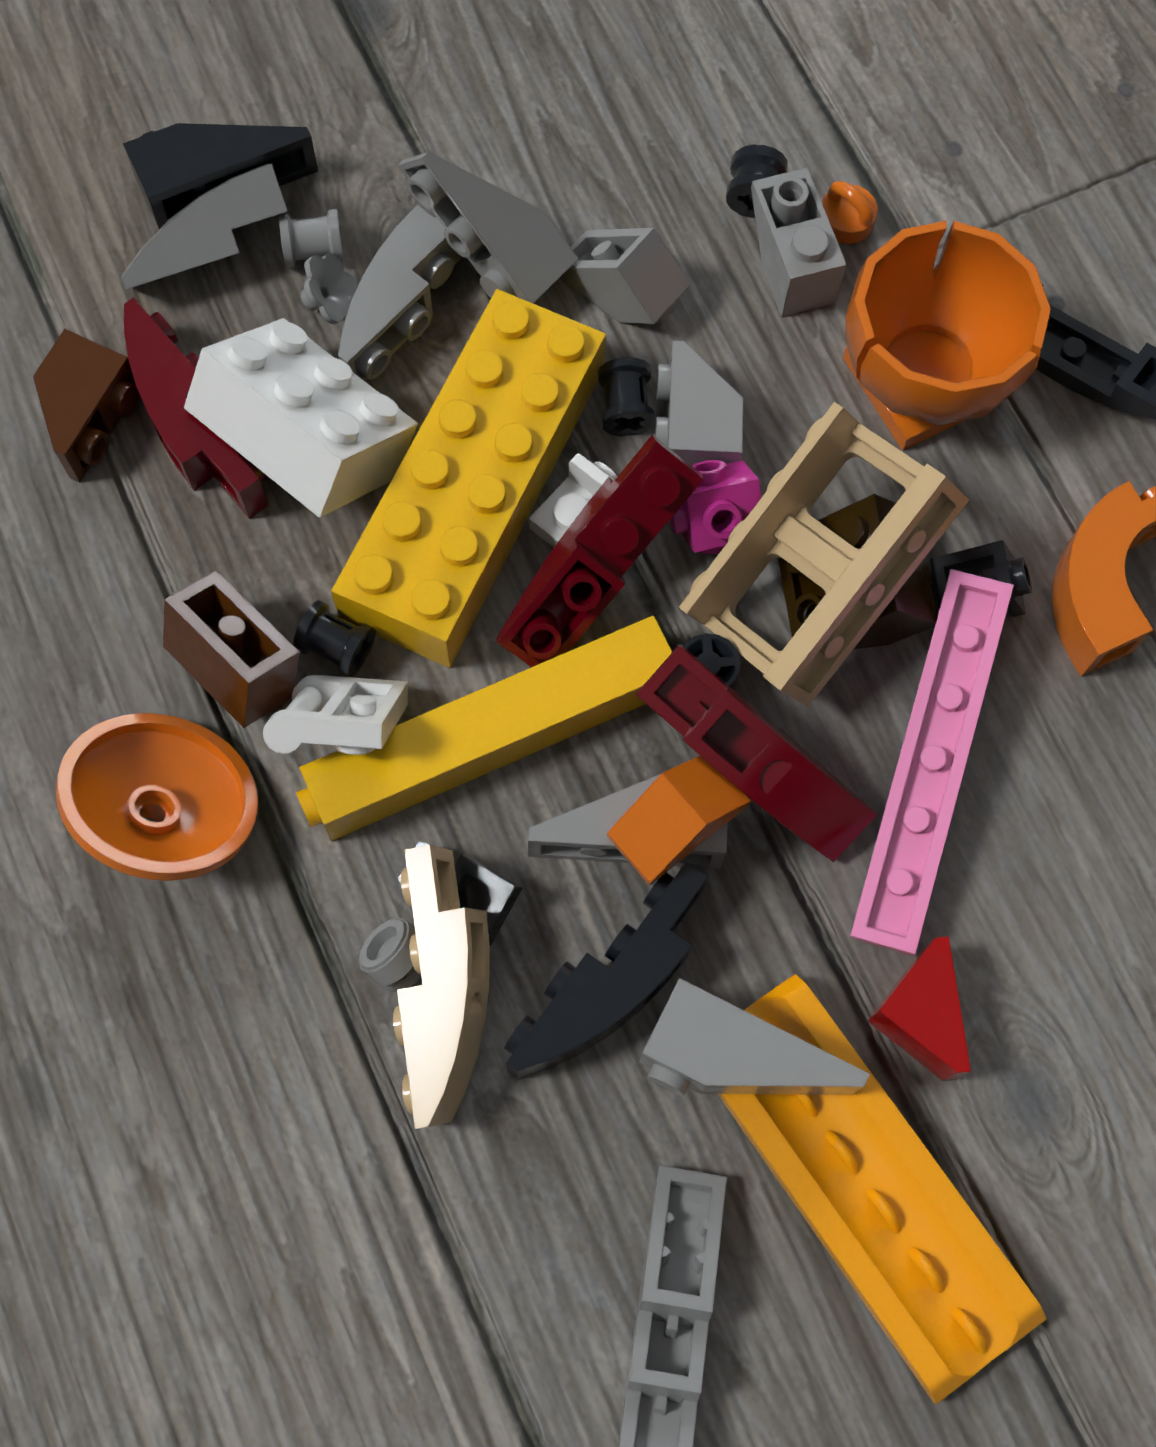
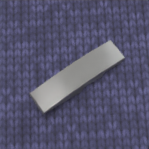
M659 1165L618 1447H693L697 1404L702 1392L708 1326L713 1313L727 1182L726 1176Z

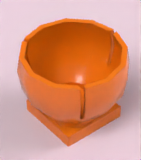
M946 220L902 229L868 257L858 273L845 316V340L847 346L843 359L902 451L965 420L987 416L1018 390L1037 368L1051 308L1036 266L998 233L954 221L947 234L939 262L933 268L939 243L947 229Z

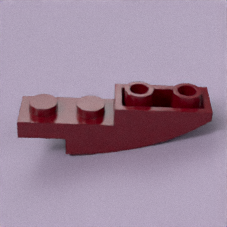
M133 297L124 304V335L128 360L138 392L163 447L193 491L214 478L244 514L251 519L269 505L261 482L267 479L266 474L240 453H237L223 439L184 409L199 357L193 352L184 356L175 345L178 342V338L165 318L159 312L149 316Z
M651 435L615 480H612L610 477L605 480L566 530L512 610L496 638L497 643L530 667L568 652L626 584L623 578L624 573L704 480L700 472L655 436Z
M680 644L636 693L641 700L684 737L683 741L766 812L833 863L877 816V813L781 728L777 729L683 645Z

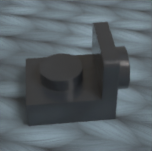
M1003 540L930 558L939 610L950 570L953 569L1013 584L1008 611L1013 617L1026 614L1023 595L1032 593L1028 567L1023 557L1015 559Z

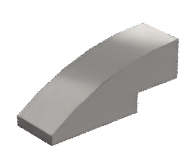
M272 164L263 165L227 180L199 196L169 219L140 249L122 273L125 288H133L240 253L231 229L287 212Z

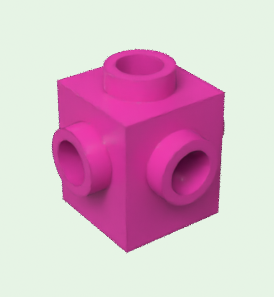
M707 460L692 465L693 468L700 472L704 480L669 520L673 533H681L694 553L701 551L705 554H719L728 543L733 529L747 518L761 499L759 478L743 460L727 464L720 460Z

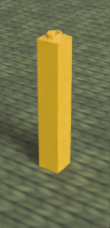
M654 615L398 724L394 727L382 749H375L370 753L358 755L335 751L300 766L299 769L307 787L295 793L310 827L312 828L323 823L330 840L334 841L645 705L646 703L636 693L668 658L672 650Z

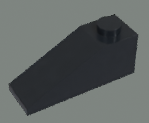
M177 123L160 130L149 131L139 138L123 143L135 179L158 229L199 196L233 177L263 165L272 164L279 186L318 172L312 137L307 127Z

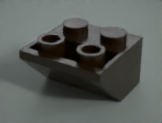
M872 494L817 521L853 547L861 549L896 502ZM926 557L854 649L890 645L936 625L938 615ZM778 558L793 637L826 593L823 588L786 560Z

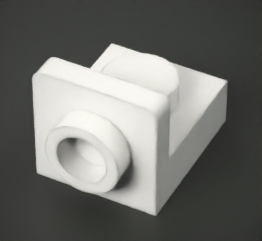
M577 453L569 461V476L529 518V529L554 548L608 477L615 480L617 475L605 464L598 461L591 463L584 456Z

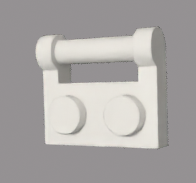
M308 675L302 678L294 688L292 702L285 710H279L274 713L267 721L263 729L264 741L270 749L281 754L295 751L301 743L336 745V749L339 752L354 755L366 754L375 749H382L408 706V682Z

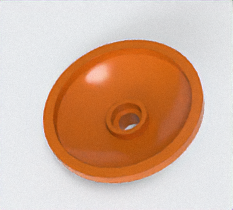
M136 713L122 715L91 727L82 733L68 748L62 759L56 782L57 808L66 829L73 839L87 853L101 863L122 873L150 880L172 881L189 879L207 874L223 866L236 856L245 845L254 826L258 810V795L251 771L238 752L211 730L189 720L164 714ZM144 818H150V819H153V820H155V821H157V822H152V821L146 820V819H144Z

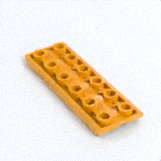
M794 974L744 1011L869 1073L870 1075L865 1086L853 1095H717L933 1403L938 1404L1047 1318L1033 1293L808 985Z

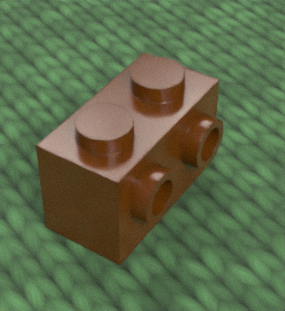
M216 570L165 599L163 647L243 728H246L292 698L299 651Z

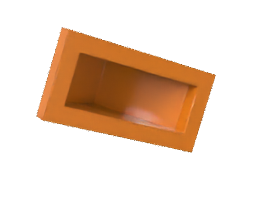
M698 756L661 773L607 832V837L650 886L749 806L751 800L701 756Z

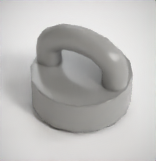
M403 918L388 920L370 934L360 951V969L374 982L390 992L409 988L421 979V974H418L413 967L409 949L410 938L415 934V927Z

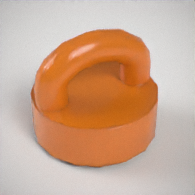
M844 181L833 182L824 196L822 204L837 242L843 244L859 243L867 238L874 228L878 212L876 199L868 190L861 186L852 185Z

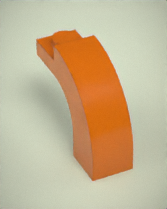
M1130 481L1113 489L1090 510L1059 558L1052 583L1053 617L1061 643L1080 676L1133 653L1153 631L1128 587L1125 576V559L1127 551L1156 538V486L1148 489L1140 496Z

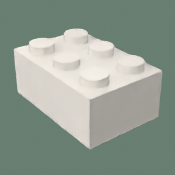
M285 318L202 348L184 405V409L319 518L391 482L405 457L418 425L415 420L399 409L391 398L376 391L353 373L348 364L334 358L311 340L302 328L288 322Z

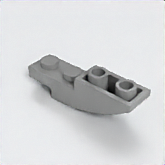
M418 205L396 226L375 254L361 278L344 322L338 357L348 364L353 373L364 381L377 378L388 366L391 356L407 340L413 341L424 333L433 316L430 288L436 289L444 284L451 275L454 265L463 258L448 244L444 236L445 228L437 217L434 218Z

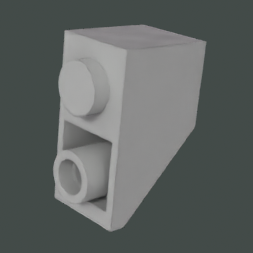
M808 167L752 181L751 192L762 267L781 317L835 304L847 264Z
M672 341L669 364H658L656 400H667V417H656L655 437L691 466L707 460H720L726 464L741 461L743 397L686 342Z

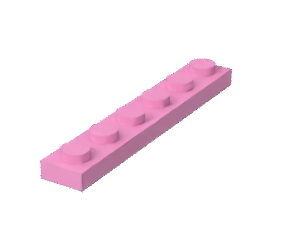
M953 569L950 570L850 939L913 957L916 954L1011 598L1013 584Z

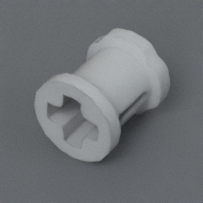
M338 209L328 210L327 216L291 219L288 213L279 214L281 243L286 267H295L297 260H307L314 255L322 258L329 253L336 255L341 262H344Z

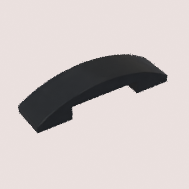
M1050 305V315L1036 369L1055 382L1096 402L1130 414L1156 419V347L1146 343L1139 354Z

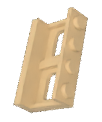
M834 402L825 415L811 426L805 441L784 469L774 475L768 484L767 491L747 518L733 529L728 543L709 568L695 579L690 593L679 608L704 624L713 633L729 640L738 653L764 674L763 677L777 689L804 706L809 707L965 507L969 499L947 476L929 464L921 465L860 424L842 406ZM853 457L862 458L906 490L861 549L853 547L813 518L811 512L812 506L845 462ZM775 558L786 560L823 588L826 593L782 651L775 649L739 620L735 613L738 602L768 563Z

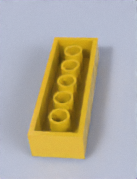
M495 290L331 590L339 617L359 627L366 623L374 627L376 636L448 668L452 666L599 381L598 370L605 360L606 333L502 290Z

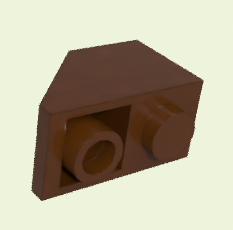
M64 328L33 375L53 450L69 478L80 483L90 466L97 465L104 457L108 448L109 436L121 417H127L134 410L139 398V392L127 356Z

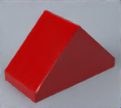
M949 936L934 938L920 952L868 1020L870 1024L942 1081L957 1080L971 1072Z

